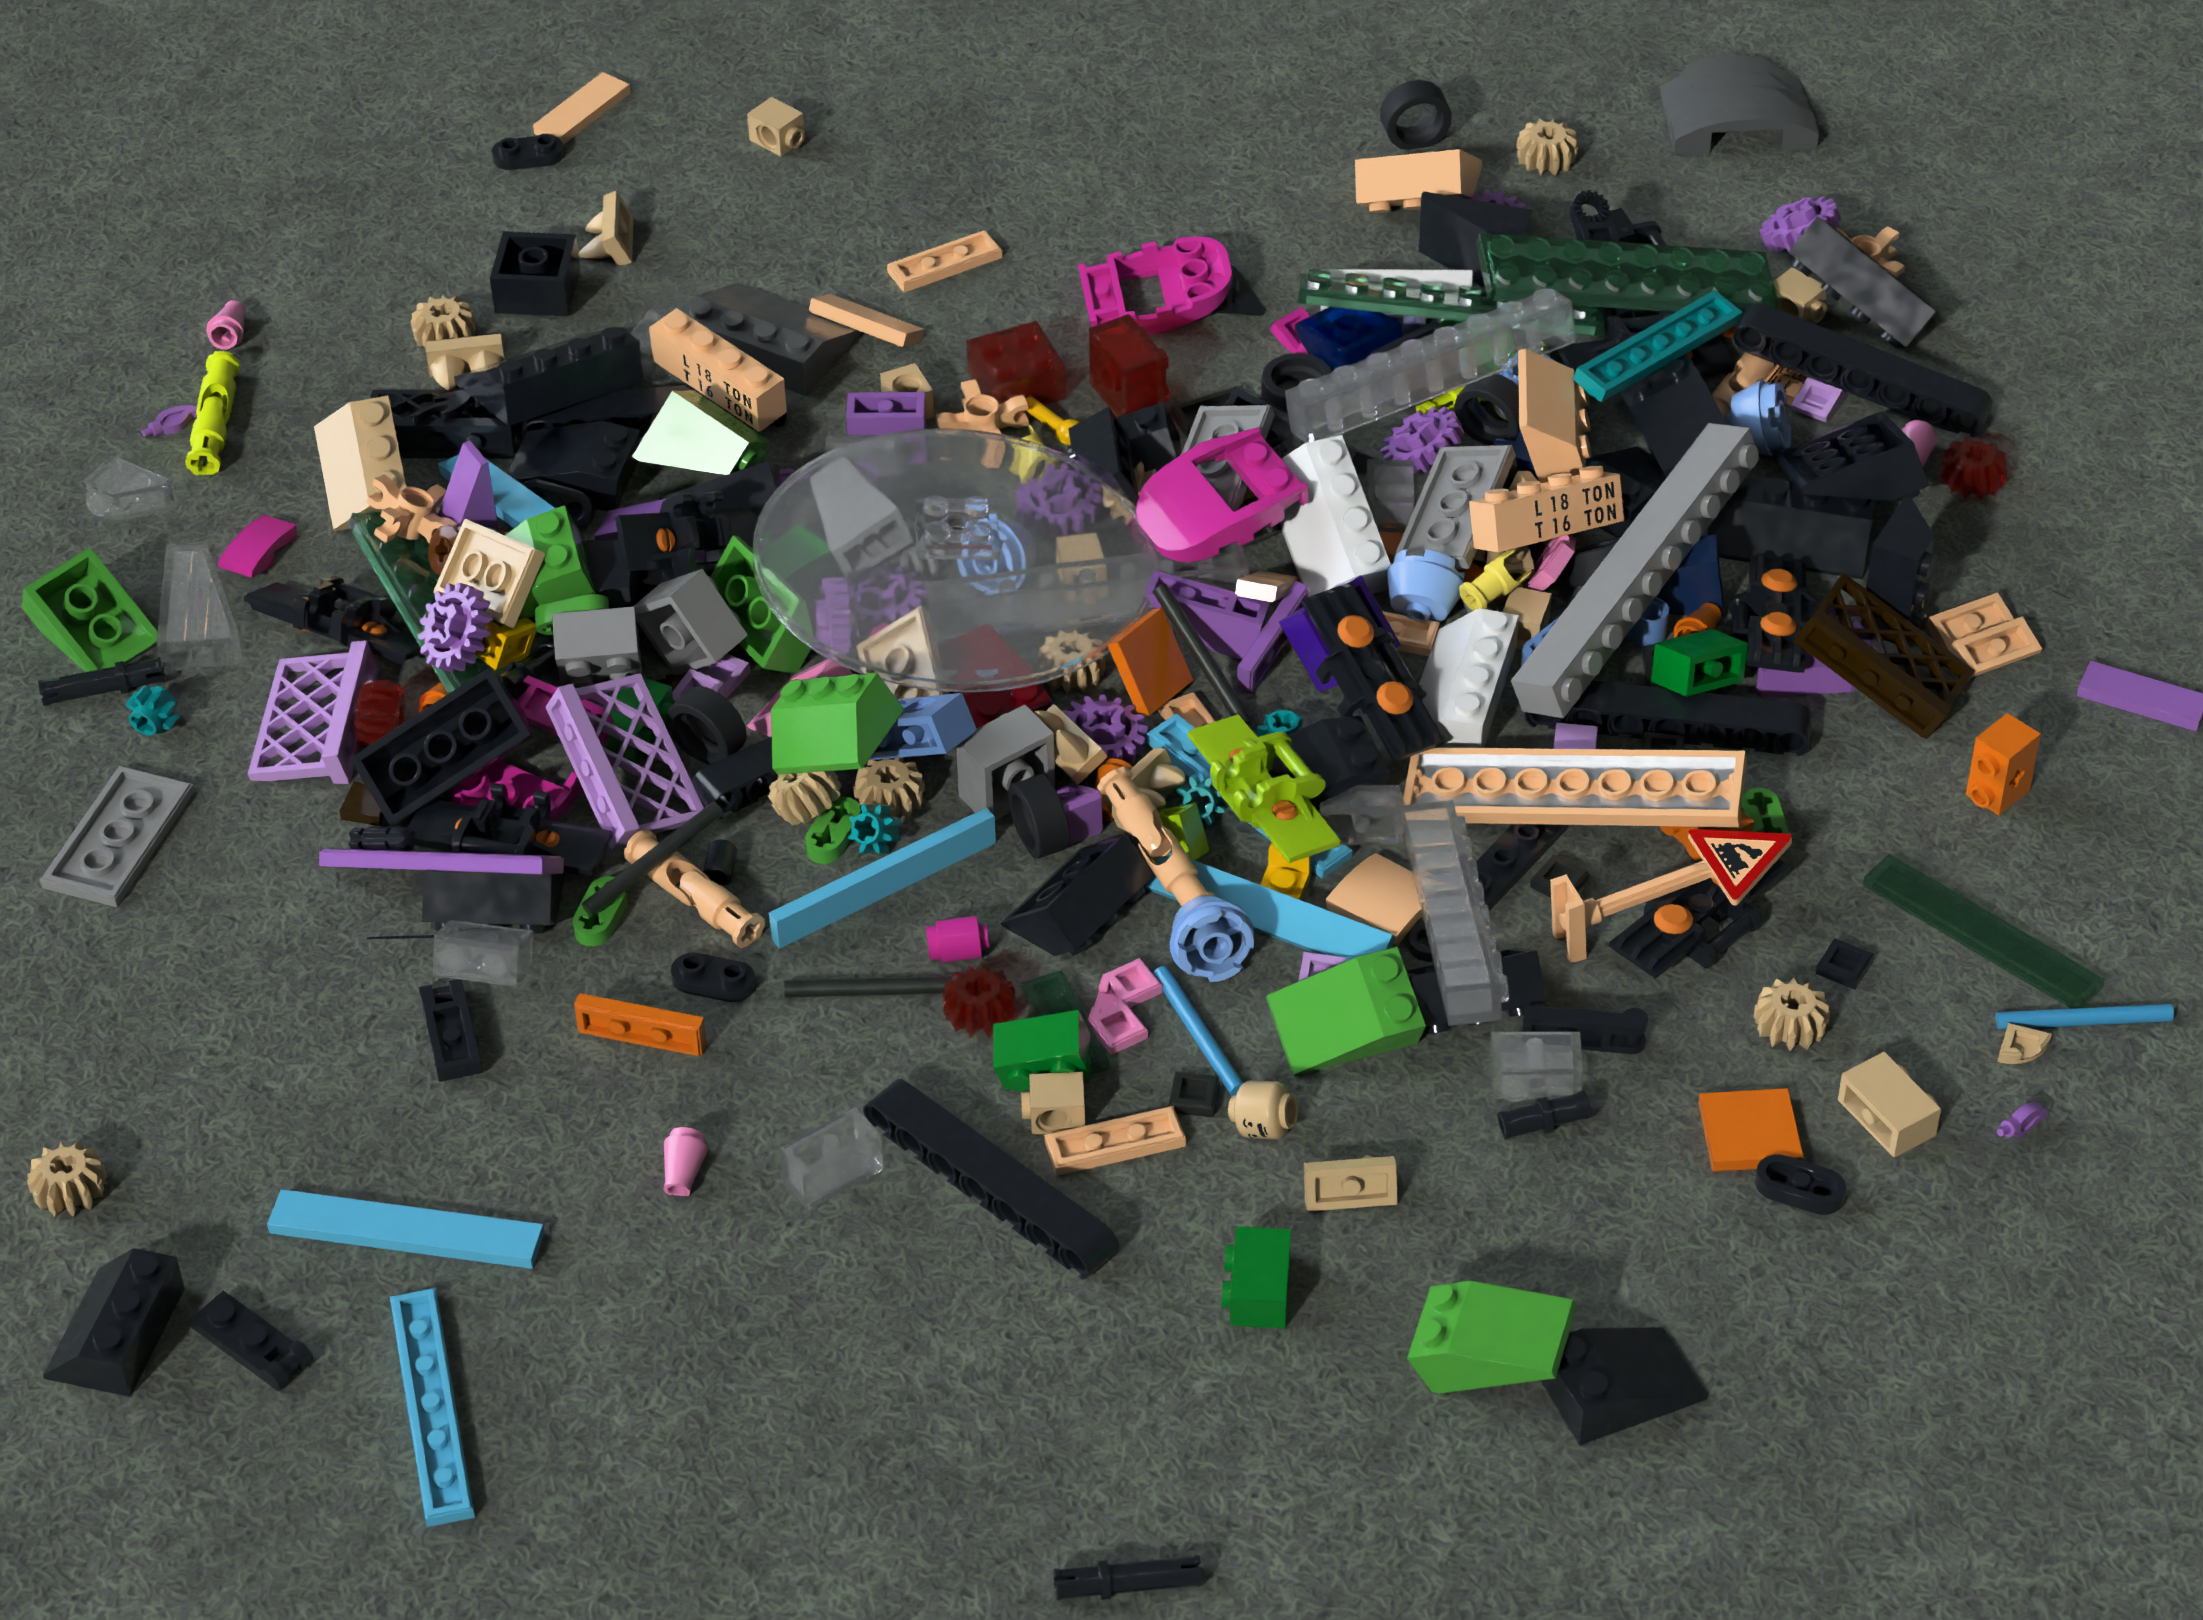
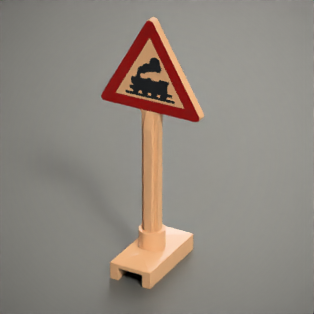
M1690 829L1688 831V838L1703 861L1597 900L1590 898L1583 901L1566 874L1551 879L1553 935L1556 940L1566 937L1567 958L1570 963L1587 959L1586 927L1600 923L1603 917L1709 878H1714L1732 905H1738L1792 844V835L1787 833Z

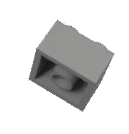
M703 569L660 583L633 606L638 625L670 671L676 675L688 672L690 668L695 670L718 662L748 636L741 626L738 615L728 607L719 594L716 583L706 575Z
M634 607L552 614L555 660L561 686L573 684L575 689L623 678L627 673L634 675L641 673L642 675L640 638Z
M1026 705L1005 713L999 718L979 727L976 732L956 746L959 797L975 813L988 808L995 816V821L1011 813L1008 800L1009 786L1036 775H1045L1055 788L1054 733Z

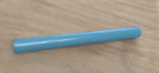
M1158 967L1153 974L1162 984V991L1229 1094L1231 1096L1236 1095L1243 1081L1168 967Z
M2172 1004L2012 1011L1996 1012L1995 1020L1998 1030L2007 1029L2008 1023L2027 1028L2170 1022L2173 1021L2174 1010Z

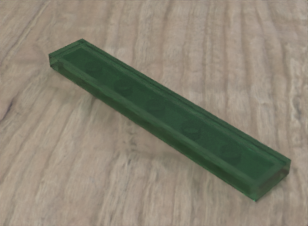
M1888 854L1864 876L1863 886L2070 1009L2084 1008L2103 989L2105 979L1891 854Z

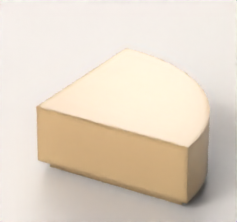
M2008 1023L1998 1062L2020 1064L2038 1058L2049 1047L2052 1034Z

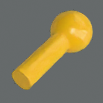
M1028 396L1026 398L1028 410L1025 411L1054 431L1055 437L1060 443L1071 445L1068 429L1080 422L1074 419L1063 420L1034 397Z

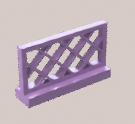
M367 640L351 642L349 653L279 659L248 770L250 780L277 781L330 776L333 784H350L354 764L350 758L358 753L379 671ZM334 668H344L342 672L330 680L324 676ZM288 671L307 672L293 683L286 680ZM315 681L322 684V686L307 696L301 692ZM331 693L337 696L334 701L324 708L317 705L318 702ZM292 697L299 700V702L284 712L279 709L281 703ZM308 709L315 713L301 724L294 721L295 718ZM323 722L329 724V728L316 737L309 733ZM285 725L292 729L276 741L271 738L273 732ZM300 738L307 742L293 753L286 750L287 747ZM316 751L322 754L320 762H301ZM277 754L284 758L274 766L263 767L265 761Z
M641 673L575 689L573 684L557 688L545 708L601 829L613 831V837L609 843L611 851L626 847L628 840L640 830L648 829L656 834L679 828L704 809ZM633 688L639 700L637 710L617 700L618 692ZM591 698L605 705L606 708L602 717L599 718L587 712L581 700ZM611 709L632 719L627 732L606 721ZM637 722L653 730L656 737L653 745L632 735ZM601 731L622 741L617 754L602 747L598 738ZM627 745L649 755L644 768L622 757ZM654 758L669 765L673 773L670 781L649 771ZM618 767L639 777L634 790L618 782L615 775ZM644 780L665 790L661 803L639 793ZM670 794L685 800L690 812L680 814L666 807ZM634 803L656 813L653 821L638 825L632 812Z

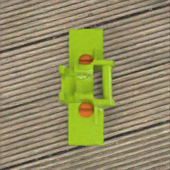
M1239 714L1188 731V738L1211 765L1210 775L1214 788L1241 821L1251 823L1255 829L1261 828L1288 863L1340 846L1341 840L1308 800L1318 796L1324 790L1326 782L1320 774L1313 773L1291 747V739L1285 732L1280 731L1257 737ZM1278 756L1295 778H1291L1288 774L1272 778L1268 771L1273 769L1274 757Z

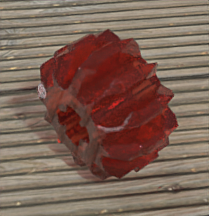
M1966 436L1963 443L1952 441L1950 448L1945 450L1941 458L1940 467L1942 469L1940 476L1942 484L1949 486L1950 494L1962 491L1964 499L1970 494H1975L1980 501L1986 493L1995 496L1997 490L2003 487V483L2006 481L2008 471L2006 469V453L1998 451L1997 443H1984L1983 438L1979 441H1972Z
M377 679V681L367 680L360 688L354 722L355 737L360 746L368 747L403 724L406 705L404 702L405 693L400 684L391 683L389 680Z
M988 964L982 970H975L969 965L966 974L953 972L951 982L945 983L943 989V1013L946 1016V1020L951 1021L955 1032L967 1026V1032L970 1037L977 1032V1029H983V1032L989 1037L993 1024L1013 1019L1016 1011L1015 988L1012 981L1007 980L1003 970L991 973Z

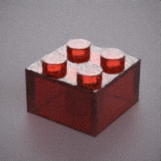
M1127 314L1089 328L1090 385L1112 412L1119 417L1162 402L1166 405V399L1169 398V389L1166 383V370L1169 368V360L1164 349L1158 348L1150 339L1145 327L1139 326L1131 315Z
M1037 321L966 340L968 374L972 380L976 379L981 394L994 397L998 404L1005 403L1010 398L1024 395L1025 399L1031 395L1043 405L1066 399L1065 364Z

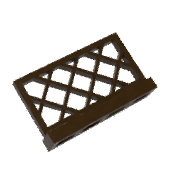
M1844 572L1793 640L1925 739L1946 718L1952 709V704L1975 671ZM1841 589L1853 597L1857 605H1845ZM1829 615H1837L1840 623ZM1850 616L1862 617L1866 629L1854 628ZM1874 617L1885 621L1890 630H1879ZM1863 640H1870L1873 648ZM1883 641H1894L1899 654L1887 653ZM1907 642H1913L1920 647L1923 655L1911 654ZM1895 664L1903 665L1906 672H1904ZM1916 665L1927 666L1932 678H1920ZM1940 666L1948 668L1959 678L1944 679ZM1928 689H1936L1939 697Z

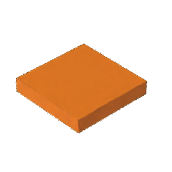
M1163 608L1149 611L1107 644L1131 701L1136 706L1137 714H1143L1144 717L1150 716L1193 681V677Z
M1788 1088L1699 1094L1698 1103L1712 1171L1757 1169L1759 1162L1763 1158L1775 1154L1803 1161V1153Z

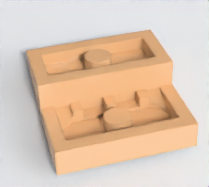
M1998 592L1930 616L1925 624L1940 645L1975 670L1971 678L2033 656L2042 650L2041 645L2023 616L2014 619Z
M1375 853L1362 861L1343 878L1326 898L1327 909L1341 916L1392 934L1395 938L1393 944L1398 946L1414 924L1446 893V889Z

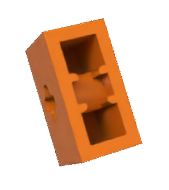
M2006 713L1977 736L1966 795L1977 806L1987 808L1999 816L2029 792L2041 733Z

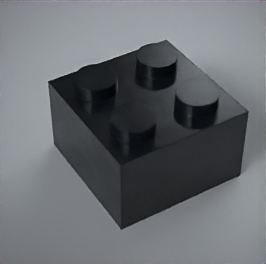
M503 231L490 275L494 312L503 314L568 316L581 270L576 234Z

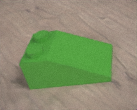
M565 505L527 518L505 535L546 553L518 620L535 616V608L540 605L581 595L595 594L580 532ZM492 619V621L500 627L504 625Z
M90 547L23 588L21 608L40 632L85 672L115 667V662L123 661L126 664L163 640V637Z
M1398 947L1355 957L1268 994L1266 997L1294 1076L1418 1044L1426 1027Z
M1475 1281L1430 1286L1407 1359L1431 1392L1439 1394L1554 1379L1559 1369L1577 1304L1573 1299Z

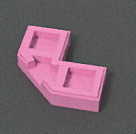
M1569 534L1557 537L1546 545L1534 563V575L1528 582L1529 588L1543 592L1556 581L1575 552L1576 538Z
M1140 958L1103 974L1094 1007H1092L1088 1018V1028L1110 1055L1148 1038L1147 1028L1130 1008L1162 993V984Z

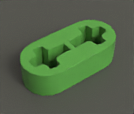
M587 594L540 605L534 611L536 631L544 635H554L552 614L609 609V599L604 595Z
M1753 788L1744 793L1741 810L1754 821L1753 832L1768 830L1769 833L1789 834L1779 798L1775 793L1765 788ZM1757 805H1761V808L1766 810L1765 815H1760Z
M839 797L832 802L830 809L822 812L820 817L817 816L805 836L806 854L810 860L820 864H828L842 856L851 842L848 838L851 834L852 825L849 818L861 814L860 805L856 800L850 797ZM841 816H842V818L840 819V821H839L838 824H837V823H836V820H835V817H841ZM828 837H831V843L825 844Z
M614 876L596 879L584 895L572 921L575 938L580 944L598 946L607 942L623 915L628 903L627 890L593 917L588 915L582 907V903L614 879ZM596 918H599L600 925H594L592 929L585 928L591 927L594 924Z

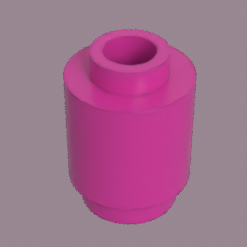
M976 915L938 920L936 925L925 926L930 961L941 959V963L978 959L982 958L981 949L989 948L986 923L978 924Z

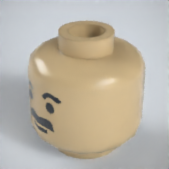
M1250 1080L1243 1083L1237 1094L1230 1098L1228 1115L1230 1121L1235 1122L1236 1128L1242 1136L1254 1139L1277 1140L1285 1136L1288 1129L1294 1128L1298 1115V1103L1295 1095L1290 1093L1287 1086L1281 1082Z

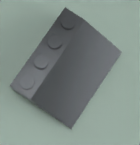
M740 283L696 295L681 310L783 377L785 389L807 396L864 333L811 313L808 307Z

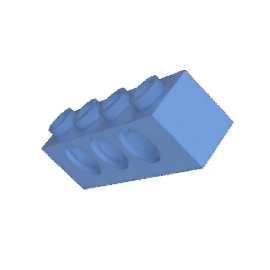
M955 693L897 699L904 710L869 760L948 753L977 731L963 694Z

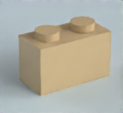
M1885 1052L1842 1073L1838 1101L1894 1158L1937 1135L1941 1108L1931 1094L1925 1093L1910 1078L1907 1070L1902 1065L1896 1064Z

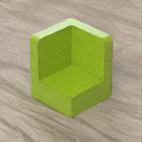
M1197 803L1158 810L1163 826L1173 833L1190 859L1197 860L1209 851Z

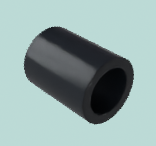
M723 839L714 840L709 844L703 872L708 875L710 880L719 885H729L731 883L737 856L736 846L732 842Z

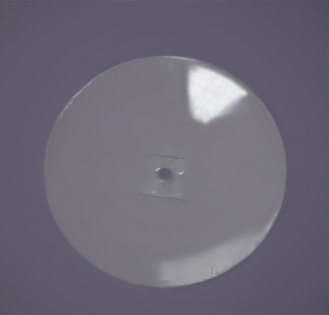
M941 428L892 432L848 443L826 452L791 474L775 490L758 518L753 539L752 559L754 574L760 592L770 610L796 638L831 661L860 674L878 673L885 682L934 691L989 692L1015 689L1044 683L1090 665L1110 652L1108 644L1125 633L1144 616L1150 604L1151 595L1147 592L1153 586L1157 572L1154 542L1140 526L1136 517L1135 505L1116 493L1080 461L1067 454L1025 439L968 429ZM952 527H959V528H963V529H962V530H955V529H951V528H952Z

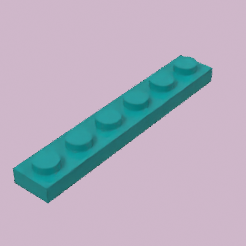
M1714 290L1579 366L1573 376V380L1584 388L1588 394L1603 402L1664 367L1668 362L1676 360L1738 324L1743 312Z

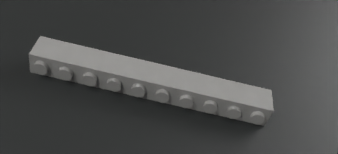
M1708 423L1512 678L1511 683L1522 712L1564 718L1758 462V449L1755 446L1750 428Z

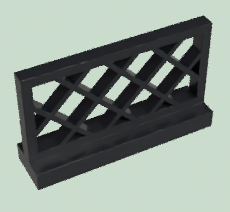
M372 390L370 399L389 396L390 402H397L391 405V411L401 458H452L459 455L462 444L470 440L485 459H514L516 450L515 437L519 423L507 426L483 405L476 407L475 403H472L463 412L448 420H442V418L436 416L438 414H435L418 423H413V414L423 409L420 404L423 402H433V397L448 393L449 391ZM407 411H409V412L412 413V414L407 415V416H405V417H403V418L400 417V416H398V415H400V414H402V413H405V412H407ZM483 411L488 413L480 418L474 416Z

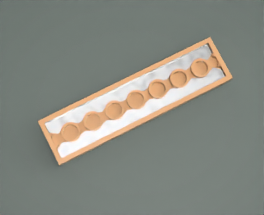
M1432 748L1410 757L1401 815L1403 822L1739 827L1747 765L1746 752L1720 750Z

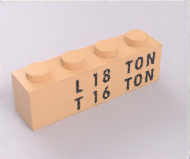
M678 308L649 327L652 358L655 363L757 431H762L787 413L783 377Z
M1602 466L1580 468L1579 475L1575 476L1569 473L1548 476V482L1542 484L1540 481L1521 482L1516 484L1517 490L1513 491L1508 489L1485 491L1484 498L1469 501L1473 546L1475 549L1502 552L1624 521L1620 474L1603 472Z

